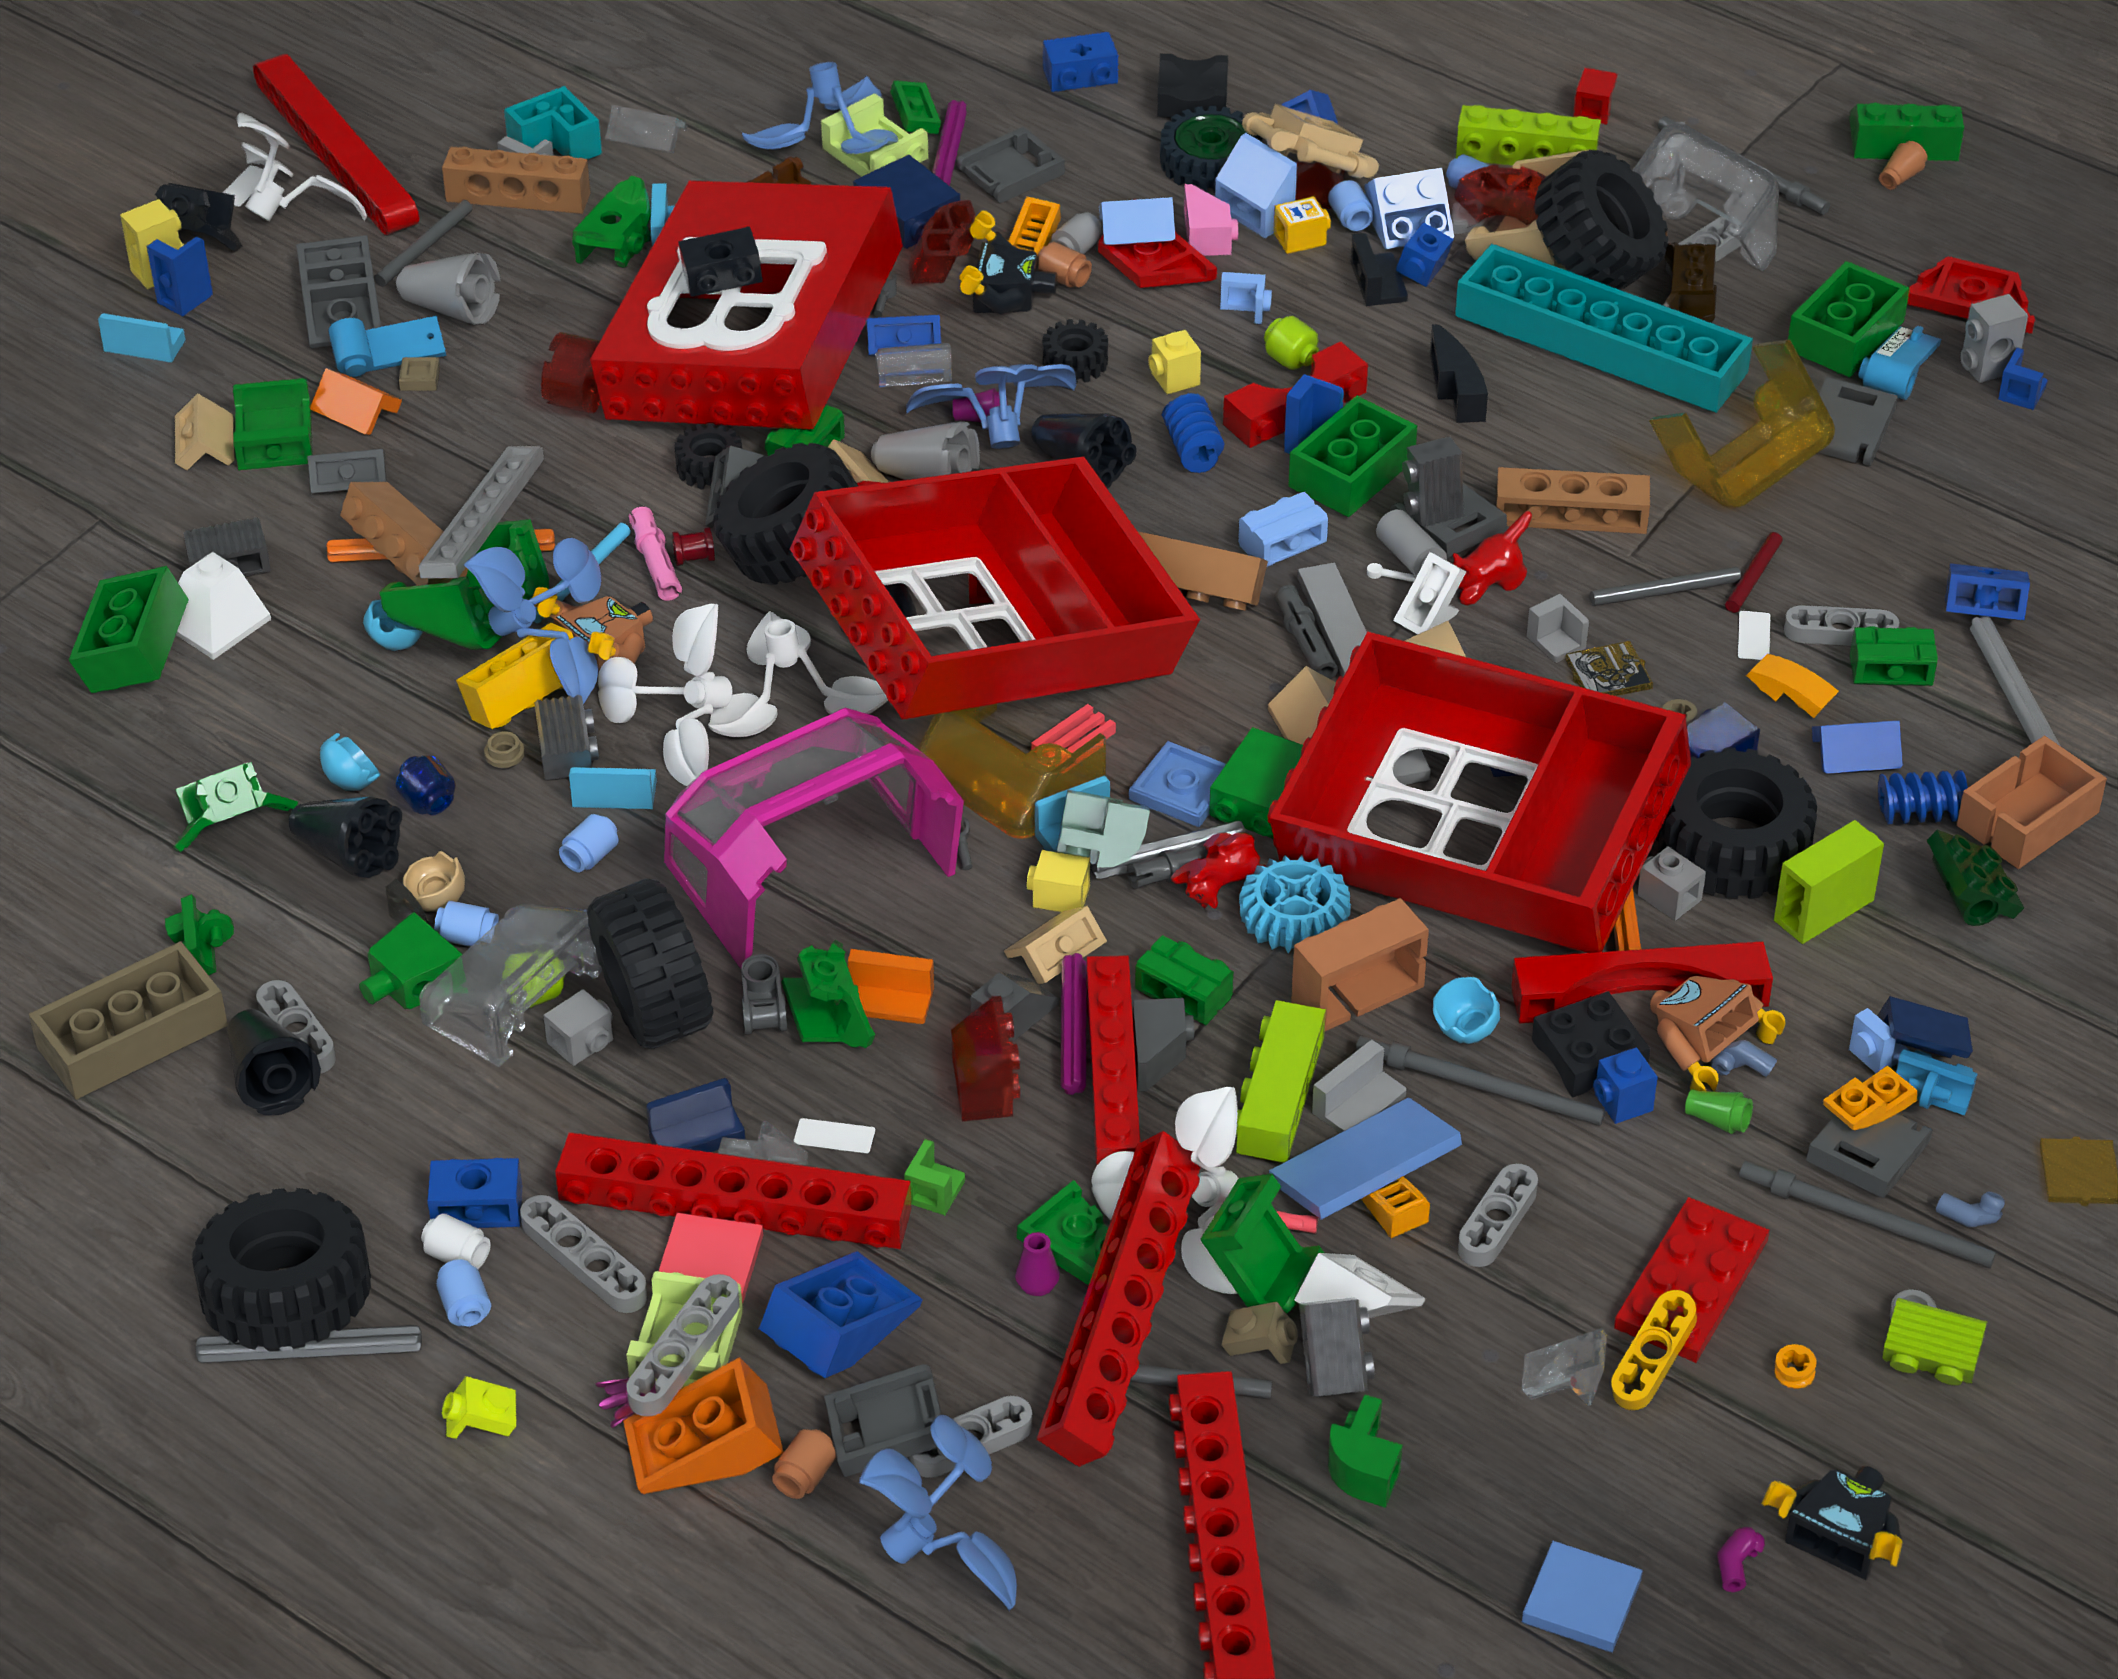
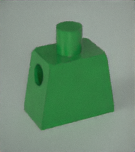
M414 912L369 949L368 960L371 976L360 982L359 988L363 997L370 1004H375L387 995H390L404 1009H412L467 983L463 954Z

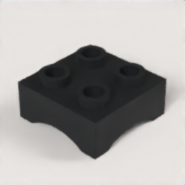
M1160 53L1157 117L1171 118L1176 114L1182 116V111L1187 109L1194 113L1195 107L1200 106L1203 107L1204 111H1208L1209 106H1216V111H1221L1223 107H1226L1228 55H1215L1204 60H1187L1173 54Z
M1609 991L1534 1017L1532 1041L1538 1050L1545 1053L1552 1061L1572 1098L1585 1094L1594 1087V1080L1597 1079L1598 1063L1601 1059L1637 1047L1649 1063L1650 1047Z

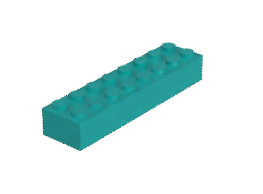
M1491 244L1458 281L1455 316L1715 413L1718 412L1749 372L1753 338L1495 244Z

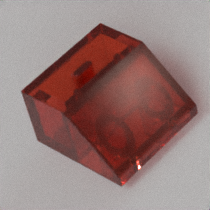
M1001 996L991 997L951 1029L952 1063L962 1122L1012 1117L1013 1099L1020 1098L1018 1073H1012V1070H1020L1019 1050L1017 1044L1009 1041V1038H1014L1012 1012L1004 1013Z

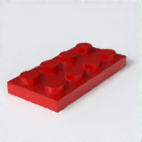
M1688 1197L1616 1315L1614 1329L1636 1337L1657 1299L1663 1293L1671 1290L1686 1292L1695 1302L1697 1321L1678 1356L1697 1363L1768 1242L1770 1230ZM1678 1306L1675 1311L1667 1309L1669 1321L1665 1330L1670 1334V1326L1675 1317L1682 1316L1685 1318L1683 1307ZM1652 1340L1647 1342L1667 1351L1666 1345L1660 1341Z

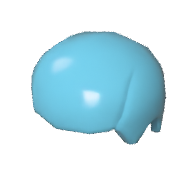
M381 599L372 601L365 612L363 624L366 632L372 640L385 649L398 651L411 648L423 633V631L392 620L383 610Z
M336 733L327 739L320 748V761L323 772L331 783L345 791H360L374 782L381 774L371 760L350 738L343 737L335 741L340 736L339 733Z
M1462 977L1455 978L1441 986L1433 998V1013L1440 1029L1446 1036L1460 1044H1472L1481 1041L1493 1032L1500 1021V1004L1494 992L1488 990L1478 978Z

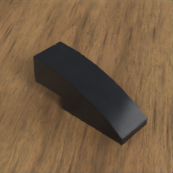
M1439 324L1432 325L1430 357L1437 399L1453 400L1456 423L1486 422L1488 391L1477 363L1467 349L1451 333Z

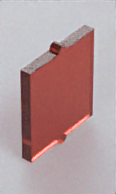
M1295 162L1297 163L1295 201L1314 196L1321 208L1332 209L1328 196L1335 185L1344 181L1345 170L1341 169V172L1338 174L1318 162L1314 164Z

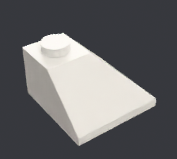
M211 552L186 569L178 582L189 600L176 636L213 660L271 620L269 611L240 569L214 552Z
M1318 1253L1295 1301L1307 1303L1356 1298L1359 1299V1307H1366L1369 1318L1421 1307L1426 1298L1355 1255Z

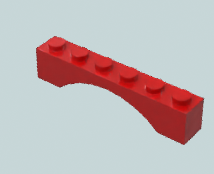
M1763 941L1514 958L1511 988L1519 1023H1533L1535 1016L1608 991L1611 995L1638 990H1664L1672 992L1687 979L1694 976L1719 980L1734 979L1740 983L1751 985L1753 995L1764 1004L1763 1007H1769L1773 975Z
M1129 955L1087 956V1009L1092 1061L1096 1166L1110 1154L1121 1151L1135 1152L1137 1144L1140 1143Z

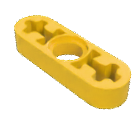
M1671 1290L1663 1293L1657 1299L1615 1370L1611 1380L1614 1400L1622 1408L1639 1410L1650 1403L1692 1332L1697 1321L1696 1305L1693 1298L1686 1292ZM1678 1306L1683 1307L1685 1318L1682 1316L1675 1317L1670 1326V1334L1665 1330L1669 1321L1667 1309L1675 1311ZM1657 1340L1666 1345L1667 1352L1663 1357L1653 1360L1646 1358L1642 1354L1641 1349L1645 1343ZM1639 1366L1644 1370L1640 1377L1642 1391L1634 1389L1631 1394L1625 1393L1624 1382L1627 1384L1634 1382L1638 1375Z

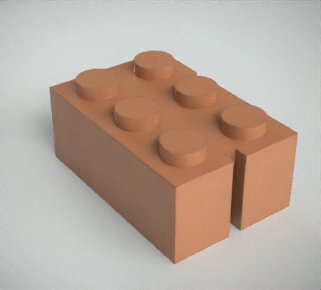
M2044 735L2022 750L2019 758L2013 756L1963 791L1957 826L1983 845L1991 842V848L2001 858L2019 870L2099 813L2107 778Z
M1399 898L1388 904L1377 906L1372 911L1354 919L1343 921L1336 927L1320 934L1303 939L1294 945L1291 1003L1326 1009L1325 1031L1351 1020V1014L1328 987H1332L1357 1017L1423 988L1426 970V960L1423 957L1427 956L1429 929L1408 905Z

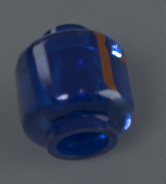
M432 755L413 756L402 763L395 786L412 811L421 815H436L451 805L454 799L456 783L453 776L438 758Z

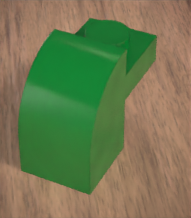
M1365 1394L1358 1411L1350 1410L1344 1427L1332 1423L1328 1468L1333 1481L1343 1492L1353 1498L1386 1508L1400 1475L1403 1445L1376 1437L1380 1429L1382 1399Z

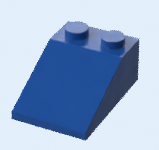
M856 1251L776 1284L759 1329L772 1338L777 1346L788 1350L804 1362L809 1370L821 1375L823 1378H827L857 1363L916 1311L923 1299Z

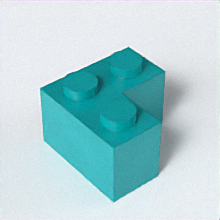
M565 86L504 109L507 136L520 143L534 148L546 139L552 142V148H555L562 156L584 158L587 160L602 154L599 120Z

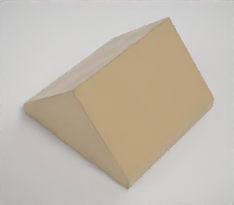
M1305 666L1268 704V711L1285 739L1303 745L1308 737H1312L1317 728L1321 709L1324 706L1328 707L1334 696L1336 682Z

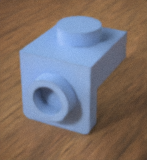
M1222 272L1220 309L1255 312V324H1262L1263 312H1270L1272 290H1265L1266 275Z
M1866 1008L1856 1014L1849 1050L1875 1073L1887 1065L1891 1068L1898 1064L1902 1050H1908V1048L1895 1043L1896 1039L1891 1036L1890 1027L1870 1009Z

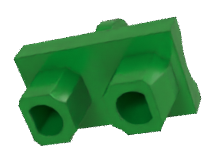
M192 894L181 898L182 912L165 918L166 931L175 944L181 941L205 972L211 975L217 972L214 947L222 946L223 942L232 937L234 934V923L228 915L220 913L216 909L210 910L208 914L200 912L196 908V898Z

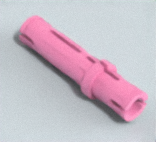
M637 507L631 511L633 515L629 514L628 516L636 535V548L644 555L659 598L665 601L674 600L679 596L677 592H682V586L666 551L664 533L656 526L650 508Z

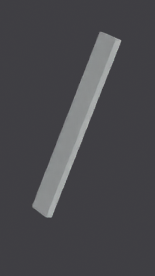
M508 446L418 565L420 578H459L466 568L464 564L477 553L543 462V447Z
M1335 562L1298 569L1300 586L1341 676H1344L1350 665V657L1354 647L1361 645L1367 631ZM1421 749L1404 753L1394 764V777L1404 785L1430 780L1431 770Z

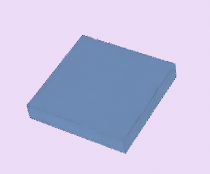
M1167 741L1130 787L1129 800L1199 828L1209 816L1210 787L1226 764Z
M1552 1541L1524 1609L1522 1623L1613 1653L1641 1582L1643 1570Z

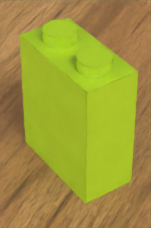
M1854 820L1783 862L1774 921L1801 944H1804L1873 902L1884 842L1876 834Z

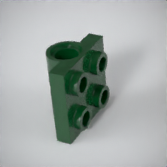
M1938 829L1926 840L1934 854L1932 858L1933 864L1966 924L1981 926L1991 922L1999 914L2014 919L2024 909L2016 893L2018 891L2016 884L2004 872L2001 866L2002 859L1993 848L1987 845L1979 846L1969 842L1959 834L1953 836Z

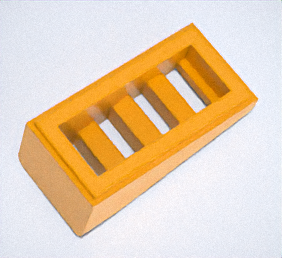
M1026 197L1009 242L1016 247L1022 245L1034 248V250L1030 251H1034L1038 255L1040 250L1049 244L1052 235L1058 227L1061 219L1060 204ZM1032 220H1037V221H1041V222H1045V223H1044V224L1036 223V222H1032ZM1027 228L1039 230L1041 233L1027 230ZM1024 236V237H1028V238H1033V239H1037L1038 241H1037V242H1034V241L1022 239V237Z
M1404 1176L1388 1184L1389 1186L1361 1198L1390 1238L1429 1222L1430 1203ZM1393 1193L1396 1194L1395 1196H1393V1197H1391V1198H1388V1199H1385V1198H1384V1197H1386V1196H1388V1195H1391V1194H1393ZM1399 1203H1403V1204H1404V1205L1399 1206V1207H1397V1208L1394 1207L1395 1205H1397V1204H1399Z

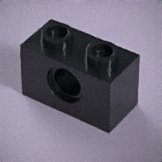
M751 227L678 241L682 269L691 297L763 282L759 252Z

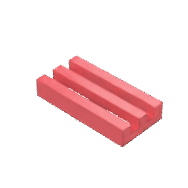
M1086 704L1031 742V753L1060 772L1116 733V723L1111 719L1105 722L1104 714L1101 712L1094 714L1093 707ZM1096 728L1094 731H1092L1091 733H1089L1087 736H1085L1084 738H1082V739L1080 740V738H1081L1082 736H1084L1086 733H1088V732L1091 731L1092 729ZM1066 747H1068V749H1066L1064 752H1062V753L1059 754L1058 756L1054 757V756H1055L1056 754H1058L1060 751H1062L1063 749H1065Z

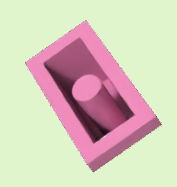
M1185 184L1184 217L1187 242L1203 256L1231 255L1232 240H1238V220L1231 219L1230 205L1192 184Z

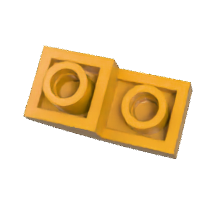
M1767 654L1746 675L1762 692L1770 696L1775 702L1785 693L1812 718H1815L1839 692L1830 683L1807 668L1771 654Z
M1887 1065L1863 1083L1856 1077L1823 1099V1105L1852 1130H1858L1880 1123L1917 1101V1089Z

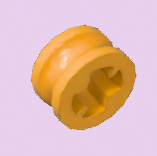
M1792 1344L1781 1348L1776 1354L1774 1373L1777 1380L1781 1384L1794 1389L1810 1385L1815 1377L1817 1362L1815 1354L1803 1345ZM1793 1362L1797 1367L1803 1366V1371L1797 1372L1794 1367L1787 1368L1788 1363Z

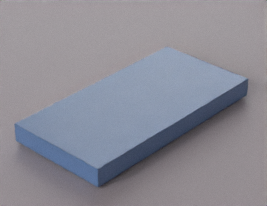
M1408 1097L1269 1170V1174L1274 1175L1281 1185V1191L1318 1218L1324 1219L1462 1145L1461 1134L1458 1130Z

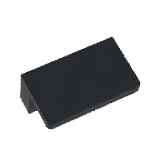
M1366 233L1352 234L1351 265L1366 306L1407 302L1408 293L1401 274L1396 271L1397 263L1393 253L1374 254Z

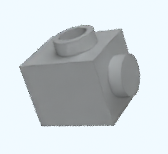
M1668 846L1655 857L1650 856L1645 860L1639 873L1638 896L1676 921L1702 901L1706 871Z
M582 989L544 1014L547 1044L570 1064L575 1066L594 1052L601 1051L608 1043L613 1041L611 1025L613 1015L610 1008L604 1001L596 1000Z

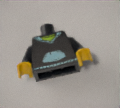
M980 211L970 227V233L976 239L986 238L987 242H982L977 267L968 265L960 274L961 291L967 295L973 294V313H997L1002 315L1008 312H1028L1032 309L1035 293L1055 294L1057 272L1038 271V255L1034 251L1020 249L1012 245L999 231L993 232L991 229L995 225L994 217L987 211Z
M1862 1466L1855 1477L1839 1470H1830L1821 1480L1814 1479L1795 1488H1791L1787 1484L1778 1481L1770 1483L1761 1504L1763 1506L1770 1505L1778 1510V1515L1782 1518H1786L1787 1514L1791 1513L1785 1543L1864 1580L1868 1579L1874 1560L1877 1557L1884 1561H1890L1891 1566H1897L1903 1540L1901 1539L1898 1518L1889 1512L1892 1497L1887 1492L1880 1490L1884 1483V1478L1878 1470L1870 1466Z

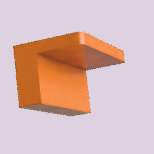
M326 368L310 407L311 410L363 434L371 435L381 409L397 413L402 400L351 376Z
M857 949L850 950L848 969L854 985L858 986L859 998L867 1017L916 1024L925 1023L934 991L933 959Z

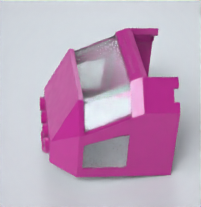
M848 708L834 712L702 772L679 793L666 812L664 863L740 969L745 959L753 953L755 905L757 898L765 891L761 883L773 870L781 873L787 865L786 857L764 829V826L773 822L776 823L821 801L828 805L838 800L839 793L868 780L906 832L914 840L919 839L947 877L955 874L964 800L932 759L883 724L878 717Z

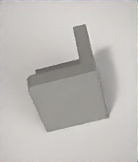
M1558 594L1529 608L1527 638L1553 662H1559L1568 658V654L1578 653L1586 649L1589 620L1567 599Z

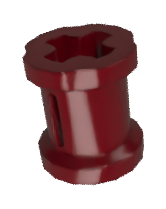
M710 527L704 528L703 532L680 535L679 532H672L673 550L677 566L683 565L684 561L707 558L709 562L715 561L714 543Z

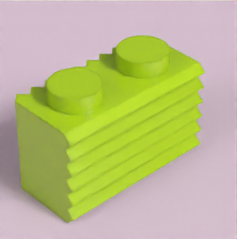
M1897 1298L1882 1359L1890 1362L1892 1368L1901 1372L1916 1373L1917 1369L1928 1371L1931 1374H1935L1937 1380L1949 1385H1961L1962 1381L1972 1383L1987 1321Z

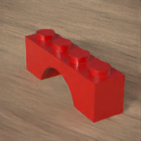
M1340 341L1312 355L1311 377L1342 387L1344 390L1343 403L1367 392L1368 364ZM1251 383L1224 396L1223 425L1249 448L1285 432L1286 397L1293 387L1269 388Z

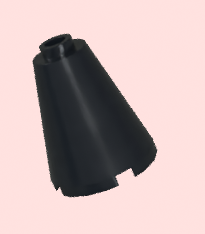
M244 1010L231 1019L227 1028L236 1090L242 1102L247 1107L256 1109L258 1113L266 1116L282 1115L299 1108L305 1103L303 1098L311 1088L315 1091L319 1084L321 1067L313 1049L259 1010Z

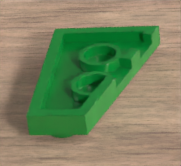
M1073 1180L1017 1226L1016 1238L1024 1243L1025 1237L1031 1233L1040 1232L1046 1234L1050 1238L1056 1264L1089 1286L1108 1227L1103 1222V1214L1095 1205L1090 1207L1082 1197V1189Z

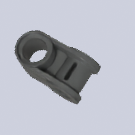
M767 954L751 955L745 959L741 967L745 1035L752 1034L753 1030L778 1027L780 1031H787L785 998L781 990L778 962Z

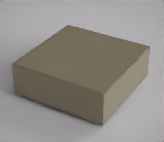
M403 357L399 376L400 391H437L440 372L439 357Z

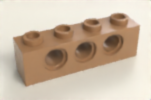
M450 147L442 167L446 202L460 203L462 200H467L470 204L583 214L590 195L588 161L584 158Z
M1498 467L1495 506L1507 514V526H1511L1525 511H1530L1532 513L1528 526L1530 528L1647 534L1650 510V475Z

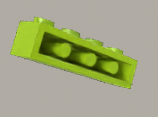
M1462 105L1458 124L1456 159L1460 155L1465 154L1484 163L1513 166L1515 161L1585 150H1598L1601 120L1590 119L1584 116L1569 117L1552 113L1541 114L1522 112L1516 109L1504 110L1486 108L1480 105Z
M1276 1000L1271 1017H1263L1259 1040L1263 1041L1262 1047L1255 1046L1253 1049L1250 1071L1254 1073L1252 1078L1245 1077L1243 1081L1240 1103H1244L1242 1110L1237 1109V1154L1283 1163L1288 1161L1323 1044L1326 1009Z

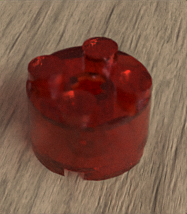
M559 332L553 338L548 350L555 352L551 362L544 361L541 377L542 397L549 400L547 404L585 413H596L601 400L590 358L600 340L565 332Z

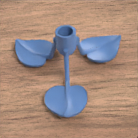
M834 62L819 63L809 68L813 87L806 89L808 97L804 121L801 125L788 123L754 134L742 133V137L746 142L759 148L778 149L793 145L805 139L804 132L809 129L814 97H817L820 103H824L826 109H840L852 136L851 139L841 143L842 151L849 154H861L898 142V136L888 130L874 129L863 134L856 131L847 107L874 93L881 98L882 95L880 90L872 84L868 76L841 92L837 65Z
M1017 364L1009 367H987L975 374V380L979 385L998 383L1000 406L991 408L989 416L986 417L971 388H962L961 384L932 385L915 391L906 405V413L925 405L968 397L981 420L982 430L988 429L991 448L1014 447L1020 444L1018 426H1021L1020 411L1024 387L1061 386L1074 391L1076 375L1072 367L1064 364L1042 367L1029 364ZM1009 382H1014V385L1017 386L1013 412L1012 407L1007 406L1005 385Z
M567 538L561 540L554 548L553 563L557 574L563 582L529 600L522 598L525 595V590L521 587L525 580L524 567L511 550L504 547H492L475 554L464 566L476 577L484 593L494 605L490 609L488 616L493 631L499 636L517 632L519 638L527 635L556 638L550 644L552 665L567 695L573 698L577 694L582 696L584 704L598 678L597 660L594 653L587 652V642L581 637H574L569 640L565 632L528 627L531 626L536 618L534 605L562 592L567 587L573 599L578 603L588 602L598 594L601 586V572L593 553L588 550L586 544L578 539Z
M946 1415L937 1416L931 1424L932 1438L940 1451L956 1464L953 1471L930 1497L927 1490L921 1486L922 1479L918 1470L906 1457L895 1450H881L869 1460L862 1472L860 1484L878 1490L905 1511L898 1521L881 1534L882 1546L891 1558L898 1563L905 1564L921 1550L926 1555H930L938 1548L957 1543V1551L965 1564L992 1590L1008 1608V1611H1010L1016 1602V1573L1009 1557L993 1540L977 1531L970 1537L965 1532H958L933 1541V1533L937 1530L935 1521L929 1515L933 1505L957 1480L963 1470L977 1482H982L988 1478L992 1470L990 1456L978 1438L961 1427L952 1418Z

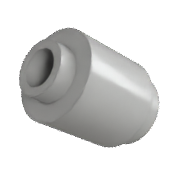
M1091 213L1076 214L1052 235V242H1057L1085 254L1100 239L1102 225L1098 218Z

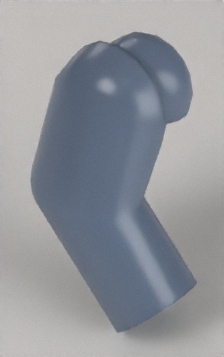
M1739 1040L1732 1042L1711 1060L1710 1064L1719 1075H1728L1730 1070L1747 1065L1764 1077H1767L1776 1064L1777 1059L1751 1042Z
M1986 1192L1981 1196L1980 1203L1968 1204L1948 1193H1944L1937 1204L1936 1212L1963 1226L1977 1227L1996 1223L2003 1215L2001 1210L2005 1205V1201L1999 1194Z

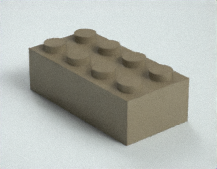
M181 941L29 1013L37 1049L75 1100L228 1026L221 990Z

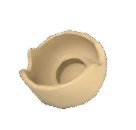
M439 851L434 857H424L411 864L403 877L405 897L413 906L426 912H437L439 907L445 908L449 900L457 902L465 889V875L458 858L452 859L443 851Z

